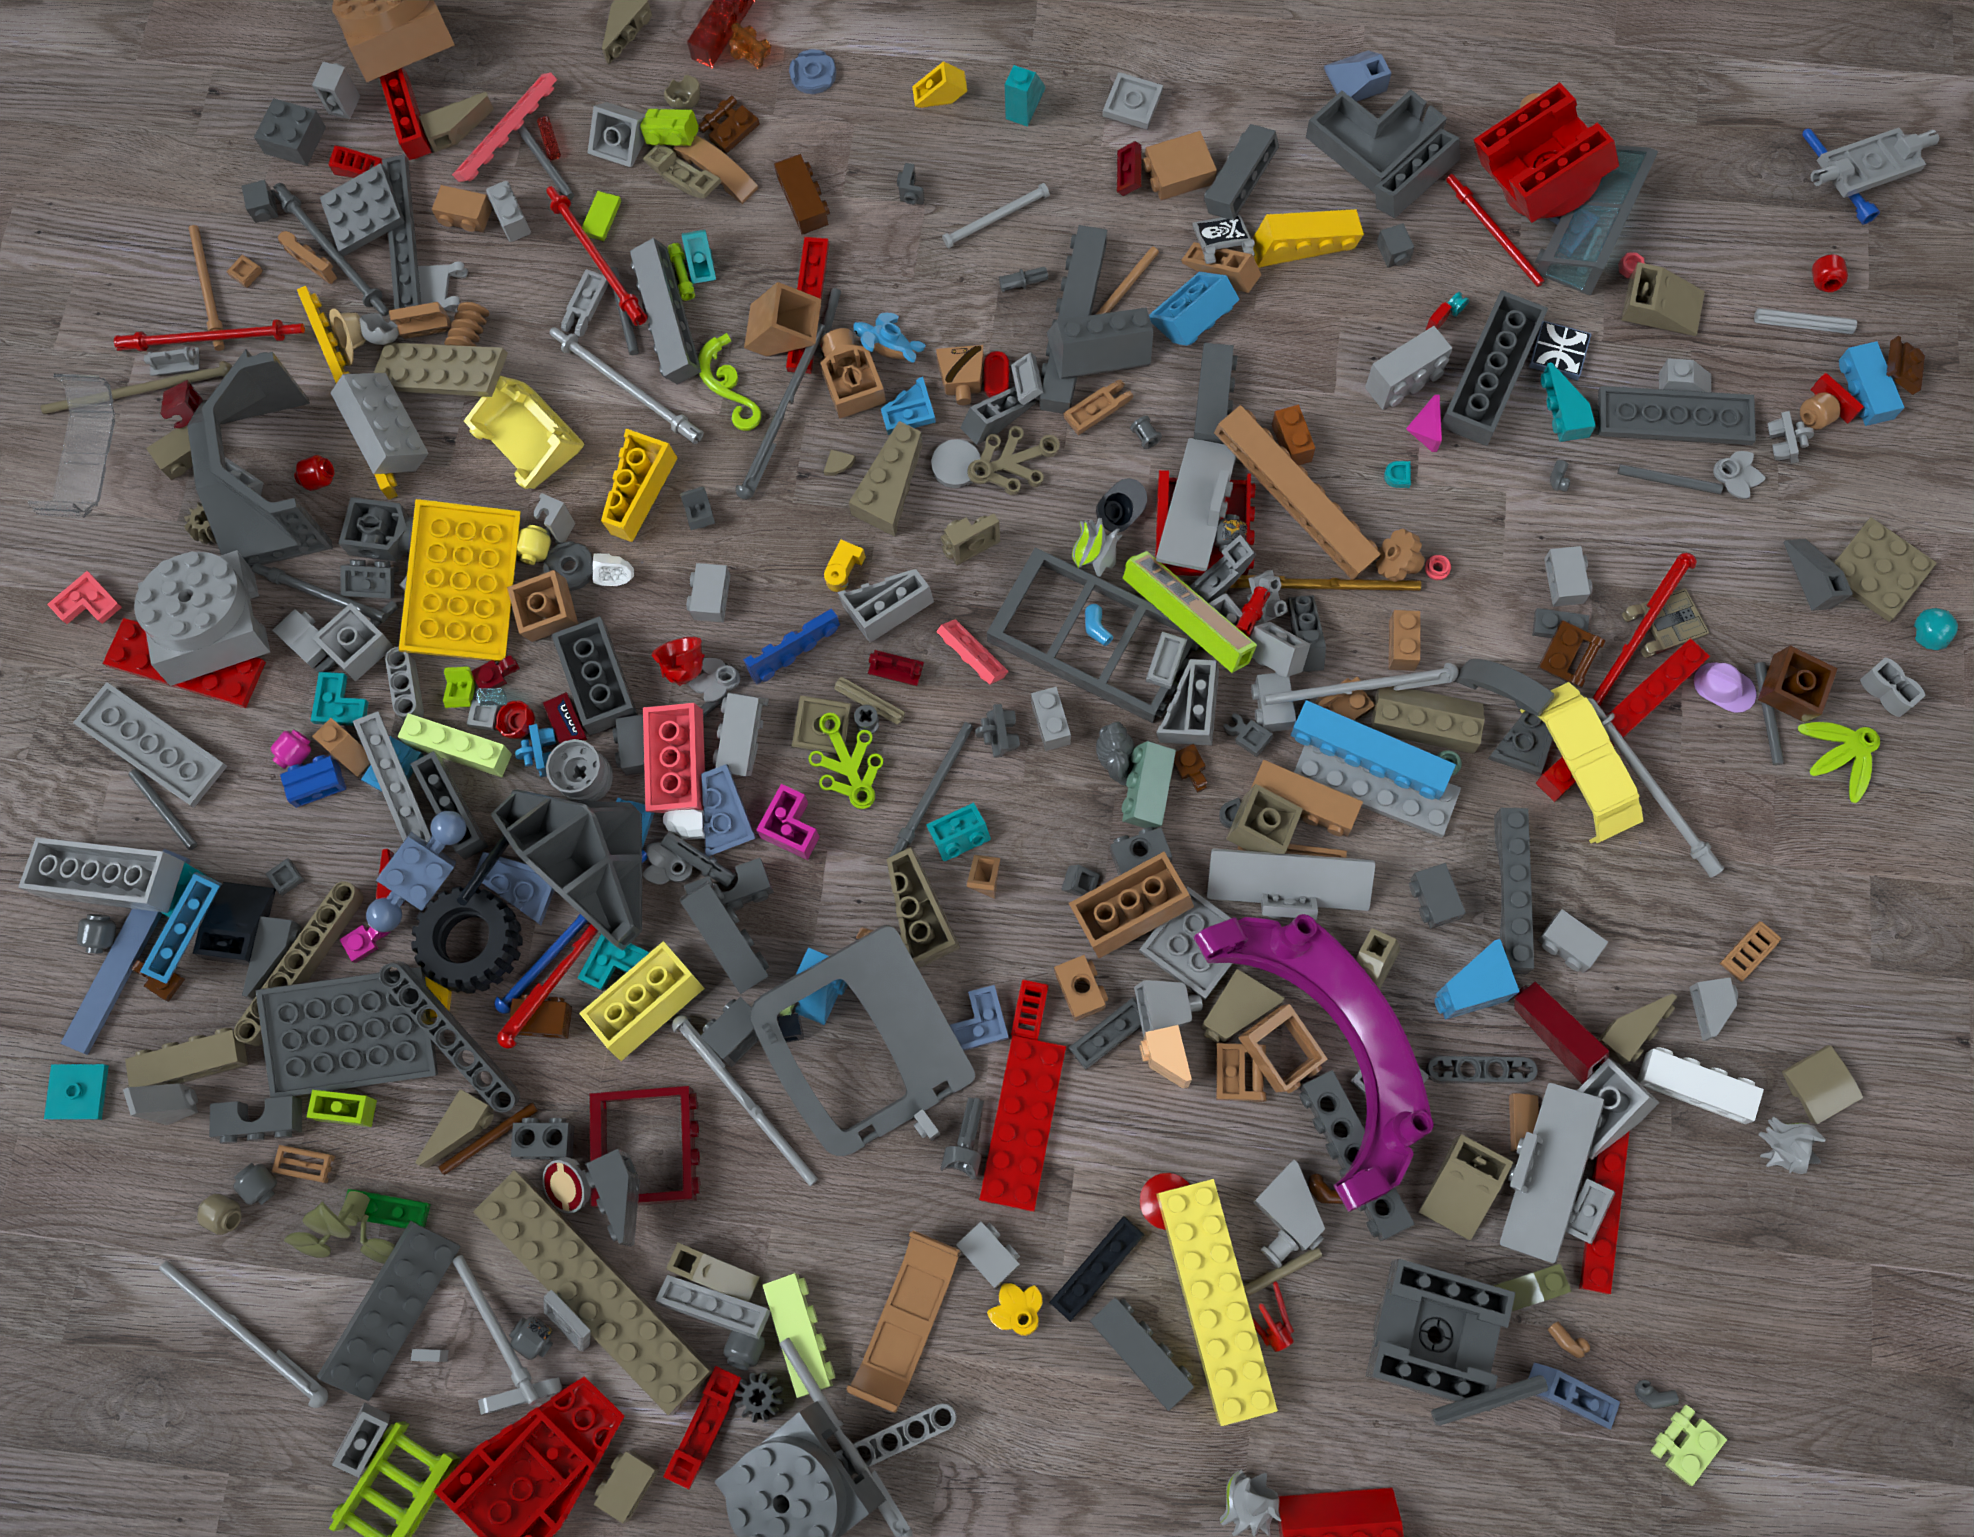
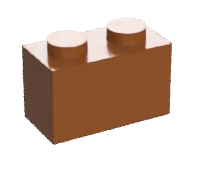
M1299 404L1275 411L1272 427L1279 446L1287 449L1291 459L1297 465L1312 462L1316 448Z

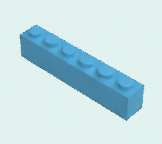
M1307 700L1290 735L1302 745H1313L1319 748L1325 755H1336L1343 758L1348 765L1366 768L1376 777H1387L1393 780L1397 786L1405 789L1410 787L1419 791V794L1424 798L1439 800L1456 766L1452 762Z

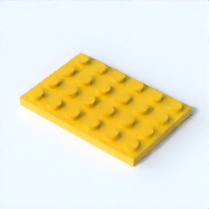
M415 499L399 652L484 661L494 660L496 662H500L506 657L511 613V600L507 587L514 585L521 511Z

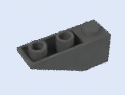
M1807 539L1785 540L1783 542L1811 611L1832 609L1853 595L1844 572Z
M1314 595L1288 597L1292 634L1311 644L1302 672L1324 670L1326 644Z

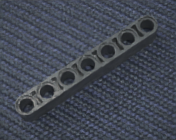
M394 961L381 968L379 972L381 984L486 1102L497 1112L503 1113L511 1110L520 1099V1092L414 971L402 961ZM392 967L400 972L398 982L393 981L389 975ZM410 988L417 990L419 994L417 1002L409 999L408 990ZM428 1009H433L437 1013V1021L435 1023L430 1022L426 1018ZM447 1029L455 1033L456 1039L454 1043L446 1041L444 1033ZM464 1050L473 1053V1063L470 1064L464 1061L462 1056ZM482 1071L491 1073L493 1078L491 1084H486L482 1081ZM500 1092H507L510 1095V1104L506 1105L500 1101Z

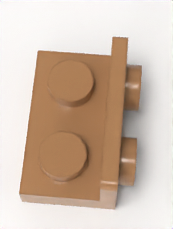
M1357 676V677L1354 678L1353 680H1350L1349 678H1347V679H1345L1344 681H1342L1340 684L1349 683V682H1356V681H1361V680H1360L1359 677ZM1354 690L1351 695L1338 694L1319 697L1315 701L1316 705L1354 721L1375 707L1363 690Z

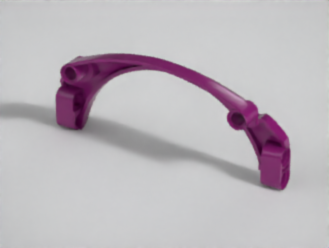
M1306 914L1298 915L1289 925L1281 927L1278 921L1244 917L1240 920L1231 918L1197 933L1193 938L1207 963L1248 965L1263 969L1288 980L1312 997L1331 1016L1348 1040L1359 1064L1364 1081L1367 1117L1365 1132L1358 1154L1348 1171L1333 1185L1347 1211L1351 1212L1385 1195L1398 1186L1414 1155L1409 1146L1432 1131L1433 1120L1424 1082L1413 1050L1393 1009L1373 980L1334 937L1311 916Z

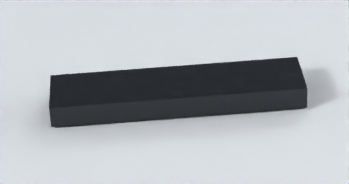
M1123 1216L1049 1303L1071 1322L1145 1234Z

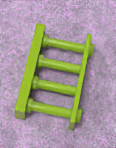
M403 1421L396 1422L395 1425L391 1424L382 1437L384 1440L383 1444L345 1503H341L332 1515L334 1521L329 1529L334 1532L342 1530L348 1525L364 1537H412L437 1498L434 1490L453 1472L461 1458L453 1452L443 1453L442 1456H435L404 1435L410 1425L409 1423ZM396 1445L430 1467L429 1471H431V1474L426 1482H418L387 1461ZM379 1472H382L413 1493L412 1497L415 1499L409 1509H402L370 1487ZM363 1498L396 1520L398 1526L392 1535H384L353 1514Z

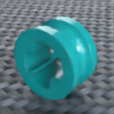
M1460 291L1447 303L1452 306L1451 311L1454 317L1459 315L1469 302V298H1463Z

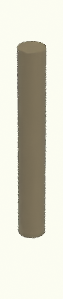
M1316 1247L1314 1250H1309L1283 1264L1280 1268H1276L1244 1285L1245 1294L1249 1297L1273 1284V1282L1323 1257L1319 1248Z

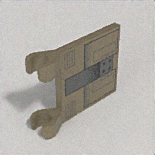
M1686 588L1672 593L1650 627L1656 641L1647 643L1645 648L1641 649V653L1644 658H1649L1662 651L1684 644L1690 638L1695 640L1709 634ZM1648 602L1629 606L1622 613L1624 620L1630 622L1642 615L1645 617L1650 609L1647 607Z

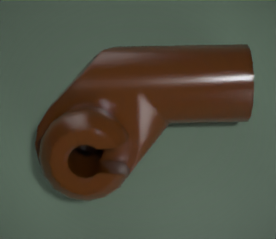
M1312 1174L1309 1177V1191L1318 1202L1322 1204H1343L1337 1191L1331 1190L1323 1181L1322 1175Z

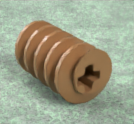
M463 302L458 305V312L455 313V320L451 323V329L448 331V337L444 342L445 345L476 346L473 342L477 343L480 341V337L477 334L483 333L481 326L486 325L487 322L483 317H489L490 312L476 303Z

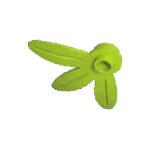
M1811 722L1799 725L1798 731L1803 735L1825 741L1844 743L1827 752L1810 769L1812 776L1831 772L1855 757L1850 774L1849 799L1851 802L1857 803L1865 793L1871 778V753L1880 746V737L1877 732L1868 727H1862L1853 731L1850 728L1829 722ZM1864 736H1865L1866 738H1868V740L1870 741V743H1868V742L1864 739Z

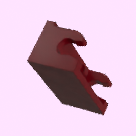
M186 380L164 391L160 414L164 419L172 418L174 415L181 416L182 420L176 422L174 428H183L188 425L203 399L190 382Z

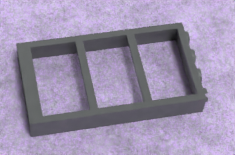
M1036 547L987 631V642L1151 723L1154 722L1157 716L1162 717L1168 705L1165 703L1168 694L1173 696L1179 684V681L1176 679L1180 672L1184 673L1190 660L1188 657L1191 651L1196 652L1200 646L1190 636L1187 637V643L1171 689L1160 687L1151 705L1107 684L1144 615L1185 635L1187 634L1150 602ZM1042 566L1084 586L1047 654L1004 633ZM1093 590L1136 611L1099 679L1055 658Z

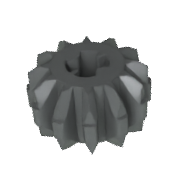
M761 1372L759 1381L755 1373H750L749 1379L751 1384L742 1379L740 1385L745 1388V1391H735L736 1396L743 1397V1401L737 1402L735 1406L736 1408L746 1407L741 1414L743 1418L748 1417L752 1412L751 1419L753 1423L758 1422L760 1414L763 1421L767 1422L770 1420L768 1410L774 1415L779 1413V1410L773 1404L784 1403V1399L776 1398V1393H781L783 1387L780 1386L773 1389L772 1386L777 1382L775 1376L766 1383L767 1372ZM757 1389H760L759 1392H765L766 1397L762 1399L761 1406H759L760 1402H754L753 1397L757 1395Z

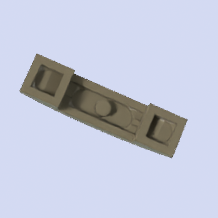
M656 145L643 158L647 165L669 183L697 198H706L722 182L719 177L704 169L701 172L678 159L675 152L664 145Z

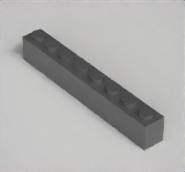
M1079 225L1077 234H1072L1070 249H1073V253L1067 256L1065 270L1069 271L1067 277L1063 276L1061 291L1064 293L1062 298H1058L1056 313H1059L1058 320L1090 316L1092 314L1107 245V229ZM1048 341L1046 356H1049L1048 363H1043L1041 378H1044L1042 385L1043 393L1037 396L1036 400H1040V410L1064 414L1065 411L1071 408L1077 377L1059 378Z

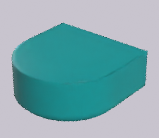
M1394 461L1388 464L1384 472L1385 482L1394 488H1410L1411 461Z

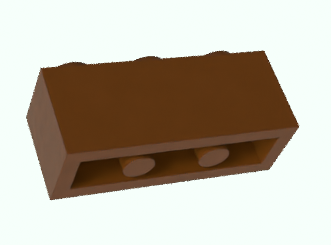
M801 154L774 163L777 179L801 234L803 235L829 225L827 215L830 214V210L826 200L821 201L819 197L822 195L821 189L817 181H812L813 171L809 162H804Z

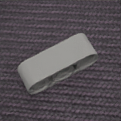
M394 647L387 652L385 657L393 710L403 721H405L408 713L423 718L424 709L416 662L409 653L399 652V647ZM405 658L404 663L397 666L398 661ZM405 682H409L408 686L405 689L400 690L401 686ZM413 705V708L410 712L404 713L405 709L408 706Z

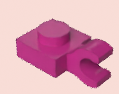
M361 925L339 940L350 960L357 963L379 949L375 942L390 934L391 931L378 932L371 927L367 929L366 926Z

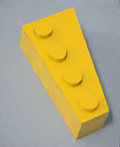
M626 429L624 433V446L620 448L618 456L620 458L618 468L614 471L612 478L614 481L613 487L608 493L601 521L611 535L633 542L678 458L669 443Z

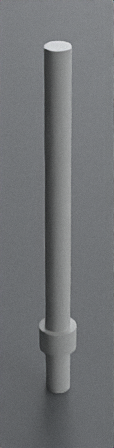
M463 1255L455 1257L453 1263L512 1372L511 1378L516 1388L520 1387L529 1406L536 1404L540 1398L530 1382L532 1377L526 1367H522Z

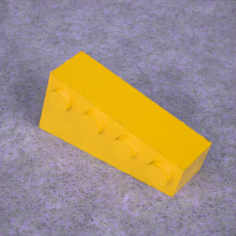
M1357 209L1266 214L1252 238L1255 242L1253 247L1254 259L1258 268L1355 249L1364 235Z

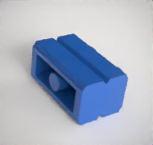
M317 756L313 759L312 763L304 766L302 764L292 765L287 769V772L280 775L285 788L286 798L296 808L347 789L340 765L332 756Z

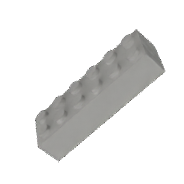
M36 837L18 888L43 898L168 913L184 861L162 851Z

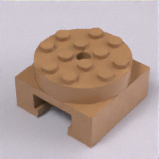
M333 0L332 11L366 82L455 45L434 0Z

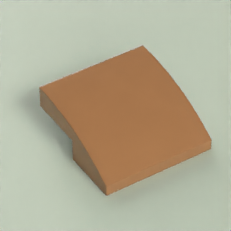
M439 302L389 310L390 320L397 325L399 335L405 339L448 332L451 329V321Z

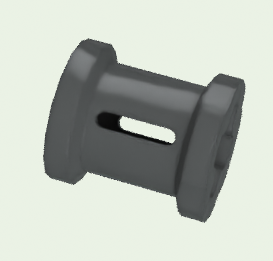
M1148 415L1140 417L1130 426L1131 431L1136 433L1142 441L1141 446L1143 449L1152 448L1162 439L1161 433L1156 432L1151 425Z
M870 705L858 707L854 714L857 729L859 732L861 730H868L871 734H874L879 729L877 711ZM863 718H866V719H868V720L871 719L872 721H871V722H868V721H866V720L863 721L862 719H863Z

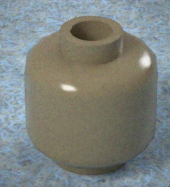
M213 1194L200 1203L197 1221L203 1228L217 1235H224L239 1225L241 1221V1208L235 1200L223 1194Z

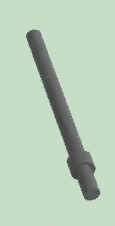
M255 563L252 567V572L267 577L268 581L275 584H285L343 608L352 603L366 617L382 623L387 620V613L289 576L285 571L276 567L269 568L259 563Z
M964 722L905 828L900 830L897 836L898 841L889 857L904 851L907 845H911L918 825L973 729L970 723Z

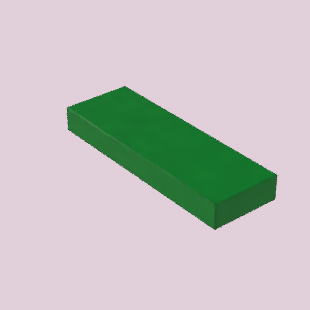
M352 1189L347 1191L346 1197L350 1191H357L370 1198L364 1213L369 1216L367 1222L405 1229L410 1221L423 1227L426 1226L431 1206L429 1203Z

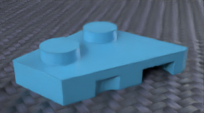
M923 377L918 378L916 384L907 392L905 390L902 391L894 401L887 403L881 408V414L888 435L892 433L899 421L913 428L936 422Z

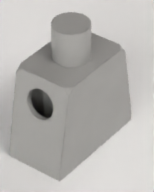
M1144 980L1134 986L1143 1037L1145 1032L1175 1025L1182 1027L1192 1021L1191 1012L1202 1010L1201 996H1188L1184 983Z

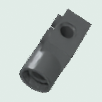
M351 497L339 545L350 556L398 562L405 553H410L413 518L409 517L400 503Z

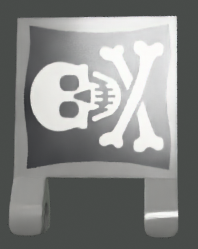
M1240 214L1236 216L1235 220L1222 217L1193 222V229L1202 248L1206 264L1216 263L1214 253H1216L1217 249L1242 245L1244 253L1255 256L1253 250L1255 242L1250 238Z

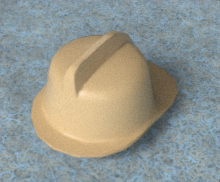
M332 308L329 313L330 324L338 340L341 353L347 365L351 366L353 363V350L362 346L366 341L360 329V316L357 313H340L337 309Z

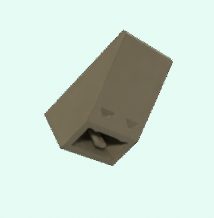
M1638 262L1629 278L1621 320L1696 336L1705 291L1663 267Z
M1462 1134L1455 1137L1418 1213L1471 1241L1500 1191L1513 1161Z

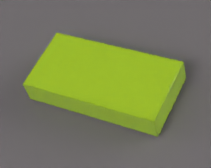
M597 191L582 226L589 238L605 241L621 204L619 196Z

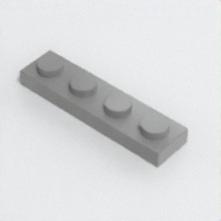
M667 1275L655 1300L660 1306L756 1339L760 1338L770 1315V1311L765 1307Z

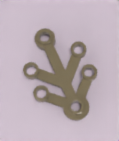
M1013 426L1009 429L1008 440L1000 459L990 462L993 452L999 449L1001 443L998 435L990 434L986 438L985 449L981 458L970 463L967 470L968 477L975 484L981 485L991 482L1005 488L1007 494L1012 496L1018 494L1021 484L1016 478L1008 479L995 472L1000 470L1008 471L1027 479L1030 486L1039 487L1044 479L1043 473L1039 470L1028 469L1019 464L1042 455L1045 457L1055 456L1059 450L1060 442L1053 435H1045L1040 440L1038 446L1013 454L1017 443L1022 440L1024 435L1021 427ZM1017 432L1020 436L1016 438L1011 433ZM994 440L997 442V445L992 446L988 441ZM1044 446H1051L1053 450L1047 451ZM981 470L984 472V475L979 476L975 471ZM1035 475L1038 476L1040 480L1033 481L1031 477ZM1015 484L1017 489L1012 490L1008 485Z

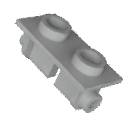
M185 347L180 350L156 353L149 351L148 354L144 355V361L146 364H150L151 376L200 370L199 347Z

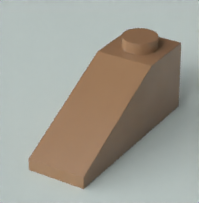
M1194 242L1181 261L1184 265L1197 272L1227 275L1234 290L1249 293L1261 276L1253 255L1225 248L1217 249L1216 253H1214L1216 263L1206 264L1200 243Z

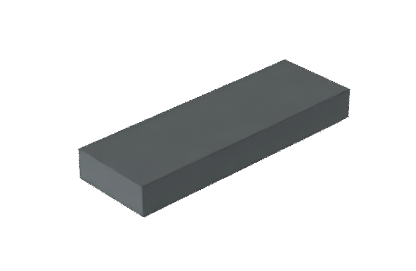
M1131 998L1069 1047V1050L1085 1071L1142 1027L1136 1000Z

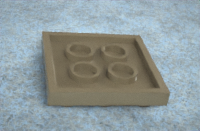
M1870 517L1835 560L1834 564L1844 572L1853 593L1851 596L1890 622L1937 562Z

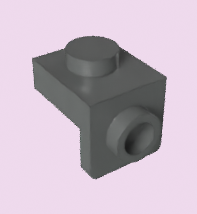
M905 163L903 172H899L897 177L900 201L911 205H923L925 200L924 190L922 187L914 186L916 180L915 165Z
M704 487L695 488L680 494L691 530L715 524L711 505Z

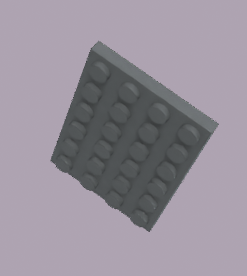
M423 966L411 968L426 985L425 974L422 972ZM399 970L389 972L391 979L398 982L400 979ZM379 972L256 990L270 1098L310 1094L312 1090L331 1091L436 1076L438 1074L434 1042L381 984ZM413 988L408 990L409 999L417 1002L419 998L417 990ZM428 1009L426 1018L431 1022L430 1010Z

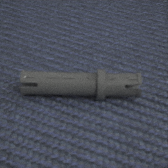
M671 831L666 834L661 842L662 847H665L702 871L704 877L710 876L725 886L726 889L730 887L737 874L717 863L718 859L715 857L711 859L674 835Z

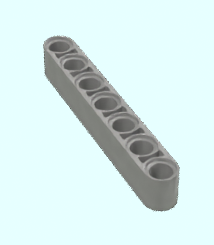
M940 1403L854 1443V1446L858 1449L859 1446L863 1445L870 1449L871 1458L868 1462H865L866 1466L870 1467L949 1430L956 1422V1410L948 1403ZM941 1408H945L951 1413V1421L948 1425H940L936 1421V1412ZM920 1421L923 1423L925 1432L922 1437L916 1438L910 1434L909 1426L911 1422ZM887 1433L896 1435L898 1439V1446L894 1450H888L883 1445V1437ZM843 1449L834 1452L836 1457L843 1461L844 1468L849 1475L857 1473ZM786 1499V1500H785L783 1503H781L779 1506L781 1507V1506L784 1505L785 1503L789 1504L788 1499Z

